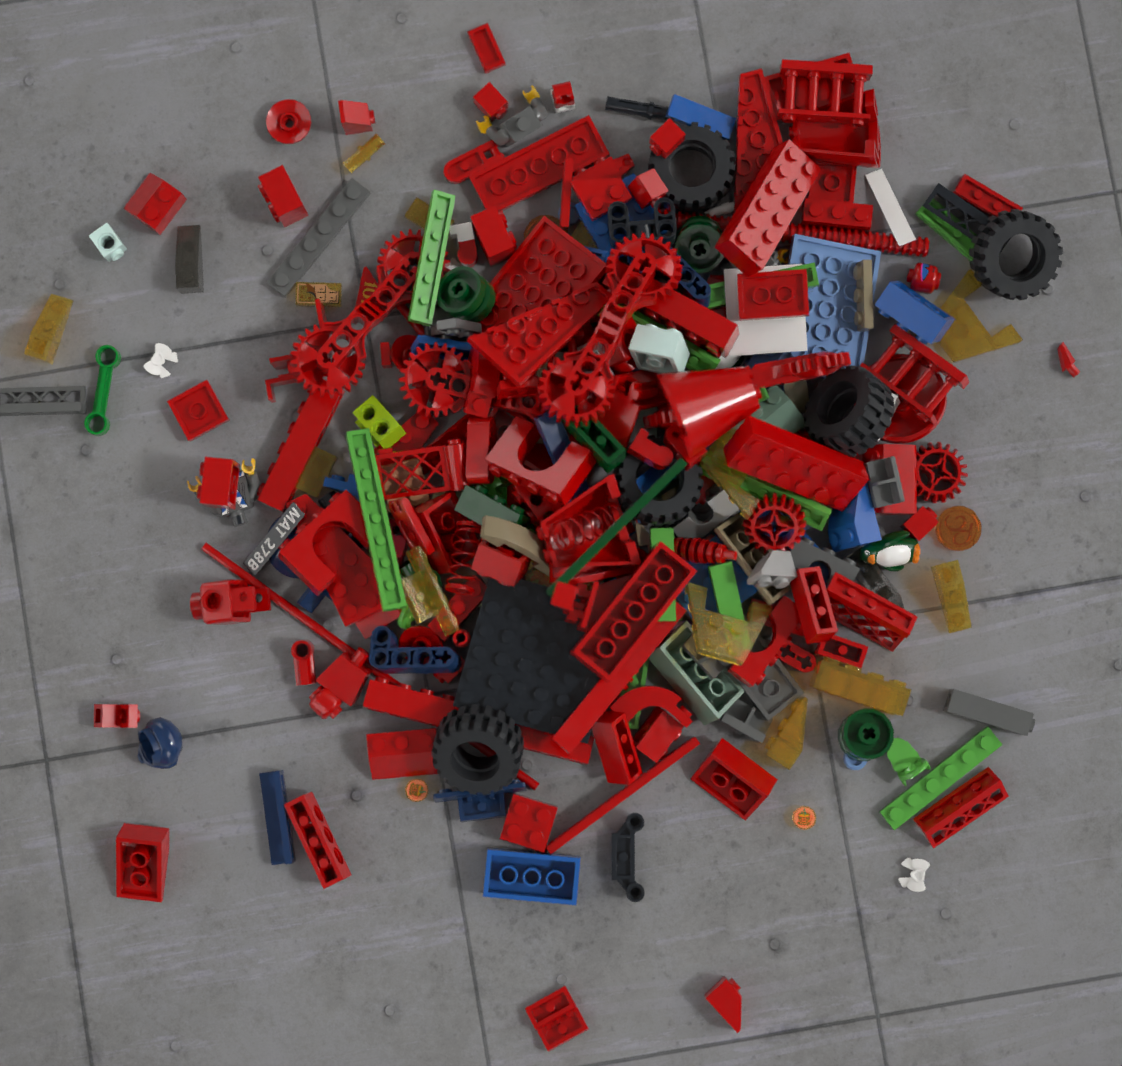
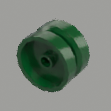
M701 215L690 217L683 221L676 231L675 248L677 253L697 273L708 272L717 267L723 259V255L714 248L723 230L718 222L710 217Z
M461 266L448 271L440 280L437 300L439 306L454 318L478 323L484 320L492 311L495 304V291L493 286L473 268Z
M864 708L853 712L842 721L838 729V742L841 750L848 757L856 761L867 762L883 756L890 749L894 741V729L891 721L884 713L876 709ZM863 732H866L868 734L867 739L863 737L865 735Z

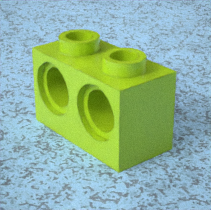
M374 395L352 412L357 418L355 423L360 429L369 428L372 443L376 447L381 445L383 448H390L406 434L400 424ZM374 414L373 418L368 420L369 416ZM388 429L385 434L381 435L382 431Z

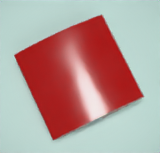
M566 986L525 1008L548 1052L589 1030Z

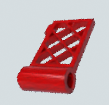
M460 437L447 439V443L443 445L393 451L392 447L378 449L379 454H375L384 500L444 491L464 490L466 485L473 486V484H469L466 480V441H461ZM439 451L441 460L436 466L425 460L429 452ZM406 455H414L419 459L413 470L402 463ZM402 456L400 460L395 457ZM390 458L397 464L388 473L381 467L380 459ZM422 462L433 469L426 480L415 472ZM399 465L410 473L403 483L392 476ZM440 465L442 466V472L438 469ZM437 472L443 477L445 486L435 487L428 481ZM383 473L387 476L385 480H383ZM412 475L423 482L417 490H412L405 485ZM389 478L400 485L395 493L386 494L384 485Z

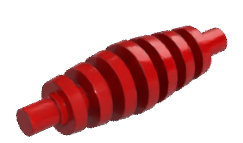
M674 538V552L685 561H690L691 563H724L726 559H737V551L728 550L724 544L710 542L705 539L702 540L701 538Z

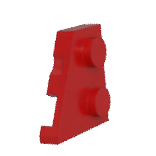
M621 178L573 180L570 182L571 187L592 222L607 214L608 207L613 202L620 201L626 203L632 200V196Z

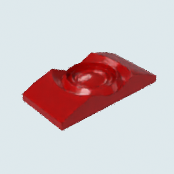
M850 52L818 61L853 64ZM779 73L764 77L776 119L779 108L785 109L787 78H785V75H779ZM798 76L795 84L794 109L808 110L809 79ZM830 78L818 80L817 108L831 103L832 81ZM844 79L841 81L840 100L854 95L855 83L852 80Z

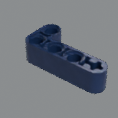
M627 256L628 266H630L634 259L631 256ZM681 257V280L687 279L689 281H678V288L674 290L708 308L711 300V287ZM656 269V272L668 283L670 278Z
M378 626L372 631L369 662L384 674L454 673L462 665L461 657L449 647L398 648L399 641L397 635L386 626ZM388 635V639L382 642V638ZM408 656L407 662L401 665L403 658ZM430 656L428 663L423 665L424 659ZM386 657V661L380 665L381 659Z

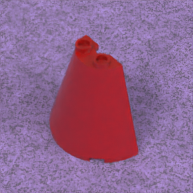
M874 89L863 91L862 114H870V120L867 125L851 127L850 124L796 120L793 126L789 127L790 139L810 159L872 169L880 168L881 139ZM854 95L840 100L839 112L853 113ZM831 103L817 108V111H830Z
M749 366L660 373L655 376L664 400H667L678 425L680 437L689 458L698 454L742 422L748 415L760 409L758 399H761L762 395L758 385L753 386L752 384L753 374Z
M614 474L608 475L567 503L566 506H563L541 521L540 526L536 527L537 536L540 541H544L546 547L543 550L546 563L552 562L554 567H570L599 539L595 535L593 541L585 539L582 545L575 542L573 548L563 551L553 540L552 526L557 521H563L569 517L572 518L574 515L583 514L588 510L592 511L595 507H602L609 502H613L620 507L617 497L621 495ZM609 505L607 511L615 523L620 518V515L616 508ZM601 509L595 510L594 512L600 517ZM602 510V522L604 524L605 529L608 530L609 527L605 523ZM586 513L584 516L590 520L591 513ZM592 514L594 531L598 535H602L603 528L601 522L595 514ZM607 514L608 520H609L610 524L612 525V521H611L609 515ZM581 516L575 517L574 520L580 524ZM583 517L582 528L584 534L588 539H592V528ZM566 520L564 523L570 528L571 520ZM573 521V535L577 542L581 543L583 541L581 529ZM557 524L555 528L556 537L559 543L567 548L561 539V524ZM626 525L585 566L641 564L635 541L630 539ZM562 526L564 541L569 545L568 533Z

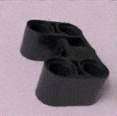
M659 198L654 204V219L629 221V211L625 203L616 201L610 204L608 207V229L611 247L615 249L617 242L623 244V239L618 240L614 237L617 234L625 235L630 241L632 240V234H635L637 238H641L642 233L645 234L646 238L654 234V240L657 241L660 237H663L662 244L671 242V245L674 244L677 226L673 201L669 198ZM660 209H667L669 213L661 214L658 211ZM619 212L622 213L624 216L621 218H615L612 215L614 213ZM663 230H668L672 234L669 236H663L660 232H662Z

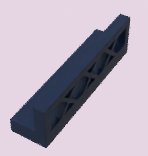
M284 771L259 773L271 864H292L296 862L290 817L284 804L288 803Z

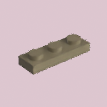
M862 260L856 263L853 270V277L856 280L854 301L857 303L854 322L857 325V331L861 332L874 328L872 260Z

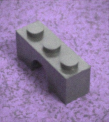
M722 478L705 491L706 503L710 506V509L705 512H696L691 509L685 517L671 524V528H674V533L679 538L703 539L707 533L719 527L728 517L734 516L742 508L741 495Z
M805 537L801 538L800 543L794 542L793 550L790 549L796 571L801 568H809L813 562H821L828 568L829 572L825 585H828L835 572L854 582L860 569L855 566V561L846 557L841 560L834 556V551L823 547L821 550L813 546L815 542Z

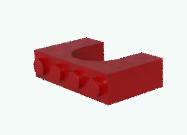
M516 416L485 458L489 471L498 478L501 476L507 478L515 486L522 485L534 495L539 493L545 496L551 503L556 504L558 502L566 506L596 464L592 451L575 442H571L559 460L550 468L541 471L528 470L524 468V461L539 440L540 435L534 424Z
M347 490L342 494L337 492L329 500L331 504L327 508L323 509L321 507L312 516L314 518L313 521L308 525L306 523L301 525L295 532L297 535L292 540L286 539L279 547L278 558L317 596L334 581L336 576L316 556L313 550L312 541L319 531L331 526L344 528L366 549L369 548L360 503Z

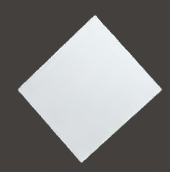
M802 264L765 266L759 272L776 271ZM738 268L724 269L727 319L738 324L740 334L730 350L729 356L808 351L805 317L740 321L737 274L742 272Z

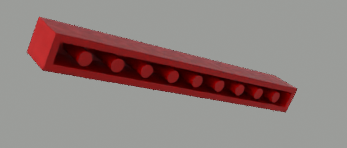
M376 677L375 680L370 679L363 703L364 709L435 727L440 725L441 720L448 716L449 712L454 709L458 711L459 709L453 706L454 696L443 694L442 698L433 695L434 692L421 688L420 692L411 690L412 686L404 683H398V686L388 684L389 680ZM518 725L524 738L523 749L584 765L589 763L594 736H590L588 744L579 742L574 750L568 754L551 739L554 734Z

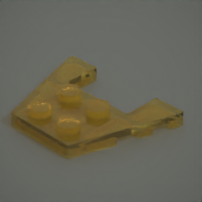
M971 269L966 272L940 308L955 319L939 342L953 363L1015 345L1023 340L1012 324L993 337L990 336L964 300L982 286L981 282L977 281L974 277V272Z
M732 428L715 440L700 462V465L717 486H721L728 494V499L731 503L738 506L742 511L741 515L748 519L760 500L740 488L747 474L727 466L723 447L737 431Z
M688 582L685 586V594H688V609L692 615V630L697 654L741 666L764 626L772 607L753 601L749 605L748 621L705 609L708 588Z

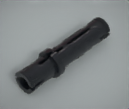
M607 96L605 111L647 117V120L660 119L667 121L669 119L666 117L669 108L667 106L656 105L654 102L642 103Z

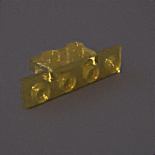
M420 546L406 552V555L415 574L401 581L405 599L416 623H421L436 616L445 636L458 631L457 619L447 604V598L438 585L437 577L429 566L425 552L422 551Z

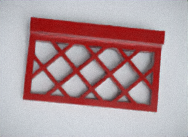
M837 572L834 573L826 586L835 621L892 652L904 638L910 635L918 616ZM837 604H843L845 608H839ZM844 615H850L851 619L845 617ZM857 615L864 616L865 619H859ZM864 626H870L872 630H869ZM878 627H884L886 630H879ZM884 637H890L893 642L885 639Z

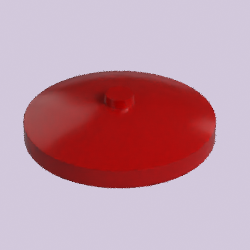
M894 354L878 374L889 381L910 354ZM922 359L917 361L896 387L906 394L926 371L928 363ZM940 373L934 374L913 400L924 407L944 384ZM947 394L931 412L937 421L934 425L929 421L926 423L921 421L915 415L916 411L900 400L891 418V425L889 428H886L885 435L880 440L892 444H906L928 435L936 428L944 415Z

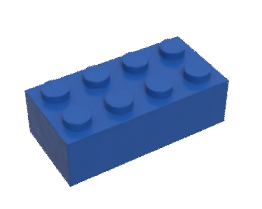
M488 848L483 897L576 905L581 857Z

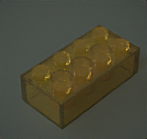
M828 657L816 661L808 687L894 716L904 715L911 689L905 688L906 683L894 679H889V682L883 680V675L873 672H867L866 675L861 673L862 669L852 665L842 667L839 666L840 661Z

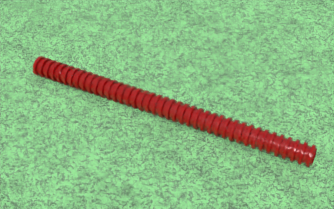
M664 209V212L660 210L658 211L661 214L669 213L666 209ZM678 211V213H675L677 229L683 221L699 215H696L694 212L692 215L688 212L682 214L681 211ZM717 215L710 217L718 222L723 232L731 220L730 216L724 218L722 215L720 217H717ZM791 223L780 239L782 243H785V241L791 243L792 235L798 234L876 251L880 250L881 253L887 251V254L894 252L896 255L898 253H901V255L908 253V256L915 254V257L922 255L924 258L928 255L929 251L928 237L921 239V236H918L916 240L899 246L892 233L889 235L882 233L881 235L879 232L872 234L871 231H868V233H865L864 230H861V232L854 230L852 232L850 229L844 231L843 228L837 230L836 227H833V229L829 227L824 229L822 226L815 228V225L808 227L807 224L805 226H801V224L795 226L794 223Z

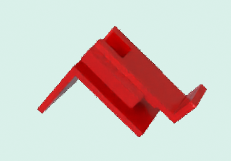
M315 299L319 326L322 329L323 322H327L325 307L320 299ZM333 350L329 359L324 358V363L328 361L332 363ZM290 355L269 358L270 364L276 370L288 368V373L278 375V378L265 380L268 400L271 403L276 402L274 387L297 383L296 379L299 375H292V370L296 367L290 366V361L294 360ZM316 360L300 367L301 371L306 372L317 369Z
M641 370L613 376V386H615L613 402H609L611 404L610 410H605L604 417L597 415V419L625 449L629 443L639 410L665 405L666 400L657 397L659 387H657L658 384L655 376L659 373ZM597 396L594 404L599 405L602 399Z
M558 581L551 604L564 608L562 613L566 614L565 622L574 624L578 620L577 630L586 633L617 593L599 588V582L597 581L590 585L589 590H586L588 586L586 584L578 582L576 586ZM575 598L581 599L580 603L574 602Z

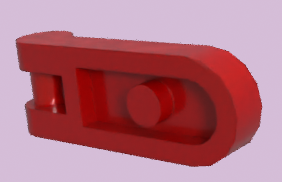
M490 140L447 162L443 171L445 179L452 184L461 183L469 179L470 175L505 158L503 153H500L499 145ZM490 151L492 157L486 159L484 153Z

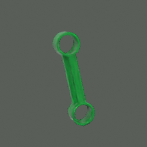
M111 345L101 346L95 355L100 368L93 410L84 421L85 429L95 436L106 434L110 428V421L106 417L113 369L121 362L119 351ZM109 349L113 350L116 354L115 361L112 364L104 365L101 361L102 353ZM101 416L105 423L103 429L99 432L92 431L90 429L91 420L94 417Z

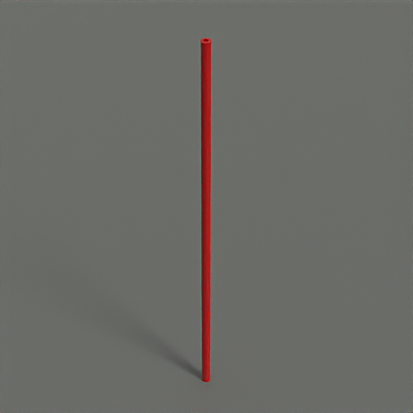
M207 542L201 548L203 552L246 581L250 586H255V589L269 588ZM269 588L271 601L343 653L345 651L351 655L355 653V649ZM368 659L365 661L364 664L371 669L372 674L389 680L388 684L398 686V683H400L389 674H384L370 664ZM468 742L487 757L496 754L492 748L483 743ZM519 769L516 778L521 780V782H525L528 787L535 791L540 783Z

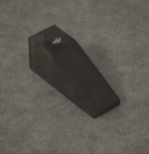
M200 225L177 226L175 275L176 289L181 294L204 292Z
M862 547L846 557L855 561V566L860 568L856 580L861 586L904 608L901 595L877 564H868L861 560L860 551Z

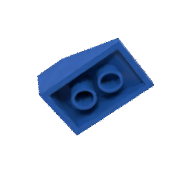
M867 483L843 512L831 507L832 511L829 516L827 531L829 542L834 552L882 540Z

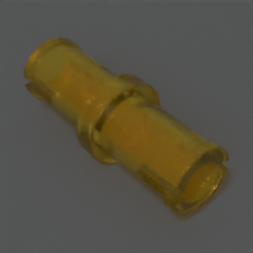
M376 133L362 147L359 145L357 151L342 163L352 174L366 160L369 162L371 156L386 144Z

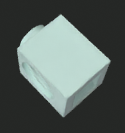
M108 223L89 235L108 262L120 259L124 255V251L127 250ZM108 240H114V245L110 249H105V243Z

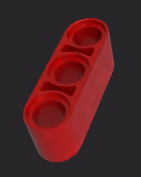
M470 417L468 420L466 480L469 484H492L494 482L495 476L489 471V466L485 460L496 444V421L494 417Z

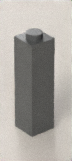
M949 689L943 710L945 712L1024 736H1028V733L1032 732L1034 728V713L956 689Z

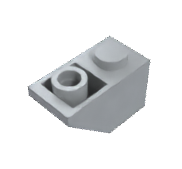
M772 550L758 560L747 579L748 585H758L759 587L776 586V588L788 586L790 581L798 577L791 552Z

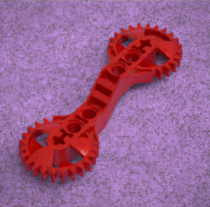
M409 229L406 236L400 231L399 238L394 235L391 236L392 243L385 241L384 246L386 249L380 248L379 254L382 256L377 258V263L380 264L376 266L378 277L377 289L368 299L359 304L347 318L336 322H323L322 329H319L315 324L313 332L307 328L305 329L306 337L298 335L300 343H293V348L296 351L290 352V357L294 358V360L290 361V366L296 367L292 370V375H299L296 379L297 384L305 382L303 390L311 387V395H314L316 391H320V397L323 398L325 392H328L330 398H333V393L336 391L339 396H342L343 388L350 392V383L355 386L358 385L355 377H363V373L360 370L365 369L366 365L362 363V361L366 360L364 347L366 336L376 325L387 318L395 307L411 303L418 266H414L410 270V274L407 272L410 265H418L423 241L421 230H418L417 234L413 235L412 230ZM415 241L420 242L418 252H414ZM445 252L440 280L450 271L446 267L450 266L451 261L445 260L448 257V252ZM402 279L405 285L397 286L394 280ZM386 295L390 297L391 301L383 303L379 297ZM359 322L363 325V328L355 330L351 327V324ZM340 339H344L349 343V345L346 347H340L337 345L336 342ZM333 350L334 355L332 356V363L329 361L327 363H324V358L329 359L332 355ZM316 360L317 369L306 372L301 371L300 367ZM323 374H327L326 387L321 386Z
M644 233L641 234V238H637L635 234H632L631 241L623 237V244L617 242L616 248L610 250V256L607 257L606 273L608 274L606 280L612 295L604 308L593 336L587 346L581 350L564 353L563 361L556 357L555 365L548 363V370L543 369L542 377L538 379V385L540 386L537 388V394H540L539 403H543L542 410H549V418L557 415V423L564 419L566 420V426L571 421H574L575 427H578L579 421L588 426V419L596 423L597 415L604 417L605 410H610L611 404L609 402H613L615 386H613L614 377L610 371L609 361L617 348L626 324L632 314L639 308L656 305L657 297L664 301L666 294L671 296L673 289L678 288V281H681V256H676V248L670 250L671 242L662 244L663 237L656 241L654 240V234H651L649 238H646ZM642 246H645V253H642ZM621 254L634 258L629 267L618 260ZM656 269L670 278L667 284L654 280ZM630 285H634V286H636V287H638V288L633 289V288H630L629 286H630ZM623 303V304H625V305H627V306H625V307H620V306H618L617 304ZM601 351L603 354L597 355L594 352ZM589 369L592 372L584 373L582 370ZM556 375L566 379L564 389L554 384L550 378ZM591 392L602 399L599 405L586 401ZM578 405V414H575L574 406Z
M435 342L433 348L430 349L428 343H425L424 351L416 347L417 355L410 352L408 356L411 361L404 360L402 362L407 368L399 370L400 373L405 375L398 379V382L404 383V386L399 391L407 392L403 400L409 398L412 400L409 407L415 404L418 406L416 413L424 409L425 416L427 417L433 411L434 417L437 418L439 411H441L444 417H446L448 414L447 409L455 414L465 406L472 378V365L469 359L460 360L463 353L454 354L456 347L448 351L447 343H444L442 348H439L438 343ZM440 352L445 353L442 368H437ZM417 359L428 370V372H426L414 360ZM437 374L439 375L438 379L446 381L447 377H450L447 389H444L445 383L439 382L436 386L433 385V380H430V377L432 378ZM424 380L425 386L409 390V384ZM453 381H462L464 390L462 392L455 391L452 387ZM430 391L435 393L431 408L427 407ZM496 392L495 398H492L490 408L526 415L535 424L540 434L534 418L546 411L542 410L543 403H539V396H529L533 399L532 408H526L522 403L523 397L498 399ZM591 392L586 401L594 404L597 395ZM570 434V442H575L579 444L575 440V438Z
M824 351L756 364L751 368L753 374L751 381L753 386L758 385L759 389L826 376L836 372L841 367L851 365L849 352L836 354ZM669 406L663 407L651 415L642 417L644 429L660 428L667 430L670 426L677 425Z

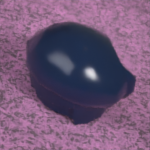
M162 717L151 719L144 729L138 731L139 748L137 757L140 763L154 768H171L177 765L183 748L182 735L170 720Z

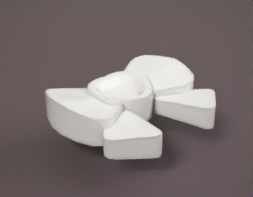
M156 343L155 353L143 367L147 372L159 375L160 378L170 376V373L162 364L165 363V359L178 362L177 354L172 352L168 346Z
M907 858L901 865L913 871L910 873L911 877L898 878L902 887H907L914 892L925 891V871L930 867V863L924 859L912 860Z

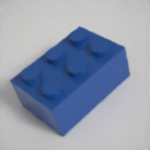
M901 281L889 282L875 303L881 315L888 319L893 317L898 321L897 325L907 332L910 329L917 334L915 338L925 345L940 342L955 320Z

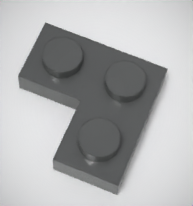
M458 318L437 321V326H431V336L440 337L441 339L454 340L456 336L468 338L473 334L482 333L480 323Z

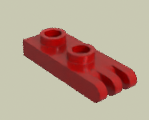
M408 498L390 501L388 508L414 557H423L433 553L435 549L431 540L427 536Z

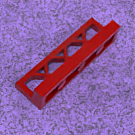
M552 562L548 563L550 582L554 583L569 567H554ZM639 564L584 566L567 584L574 586L578 582L583 584L633 573Z
M987 767L913 818V820L934 849L1005 800L1009 795L1000 778ZM999 789L1000 793L990 798L991 794ZM979 804L977 809L971 811L973 806ZM961 817L958 822L952 824L954 819ZM938 830H942L938 836L932 838L931 835L936 833Z

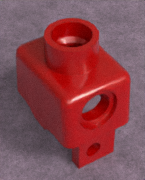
M603 308V310L599 313V316H600V317L602 316V313H603V311H604V308ZM632 316L626 324L617 348L609 361V367L614 375L630 373L637 367L629 351V346L637 326ZM589 322L580 330L584 332L581 344L576 345V347L590 341L597 325L592 327Z
M244 580L206 582L200 586V592L191 594L190 609L195 620L203 619V622L206 624L228 625L247 623L251 621V613L271 611L269 588L255 589V586L248 587L247 582ZM258 594L262 595V600L260 602H257L256 596Z

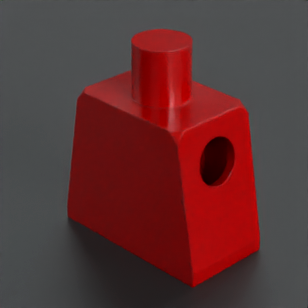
M358 647L353 655L345 651L315 681L328 688L334 695L351 707L359 699L371 673V669L364 664L369 657V653L361 647Z

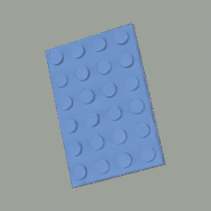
M798 234L792 235L788 265H804L815 262L819 287L808 289L809 316L805 317L808 351L784 352L779 360L828 351L836 354L849 352L851 365L848 366L858 367L862 362L864 363L869 330L866 332L857 331V325L854 322L857 303L854 301L856 280L853 277V270L856 263L862 260H872L874 302L881 251ZM822 376V377H818V378L826 379V376Z

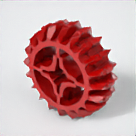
M930 442L927 444V450L924 446H920V454L916 452L917 497L923 493V501L925 502L931 496L932 504L937 503L938 497L941 503H945L946 496L950 500L954 499L953 492L956 494L961 493V489L958 486L964 487L966 485V482L960 478L968 477V473L961 472L962 469L967 468V464L960 465L959 461L963 460L964 457H955V454L958 452L957 449L949 452L950 444H946L942 449L941 442H937L934 449L933 444ZM939 455V459L936 460L934 465L921 463L926 456ZM947 460L953 467L954 476L945 467ZM938 467V473L941 474V476L936 477V479L934 480L935 473L932 470ZM919 470L926 474L928 478L927 487L920 479ZM939 481L951 483L946 490H933Z
M774 492L772 498H769L765 493L763 501L757 497L755 505L750 503L748 506L749 511H746L744 514L746 518L743 521V526L746 527L745 535L749 536L750 543L756 542V549L763 546L765 553L769 549L786 551V546L793 550L794 542L800 543V536L805 535V512L800 511V504L794 505L793 497L786 501L785 494H782L781 498H777V493ZM771 510L768 515L758 518L763 512ZM779 510L784 511L789 516L780 514ZM774 516L776 517L777 522L776 531H774V525L772 523ZM791 529L786 535L778 537L781 532ZM761 531L768 532L771 537L763 534Z

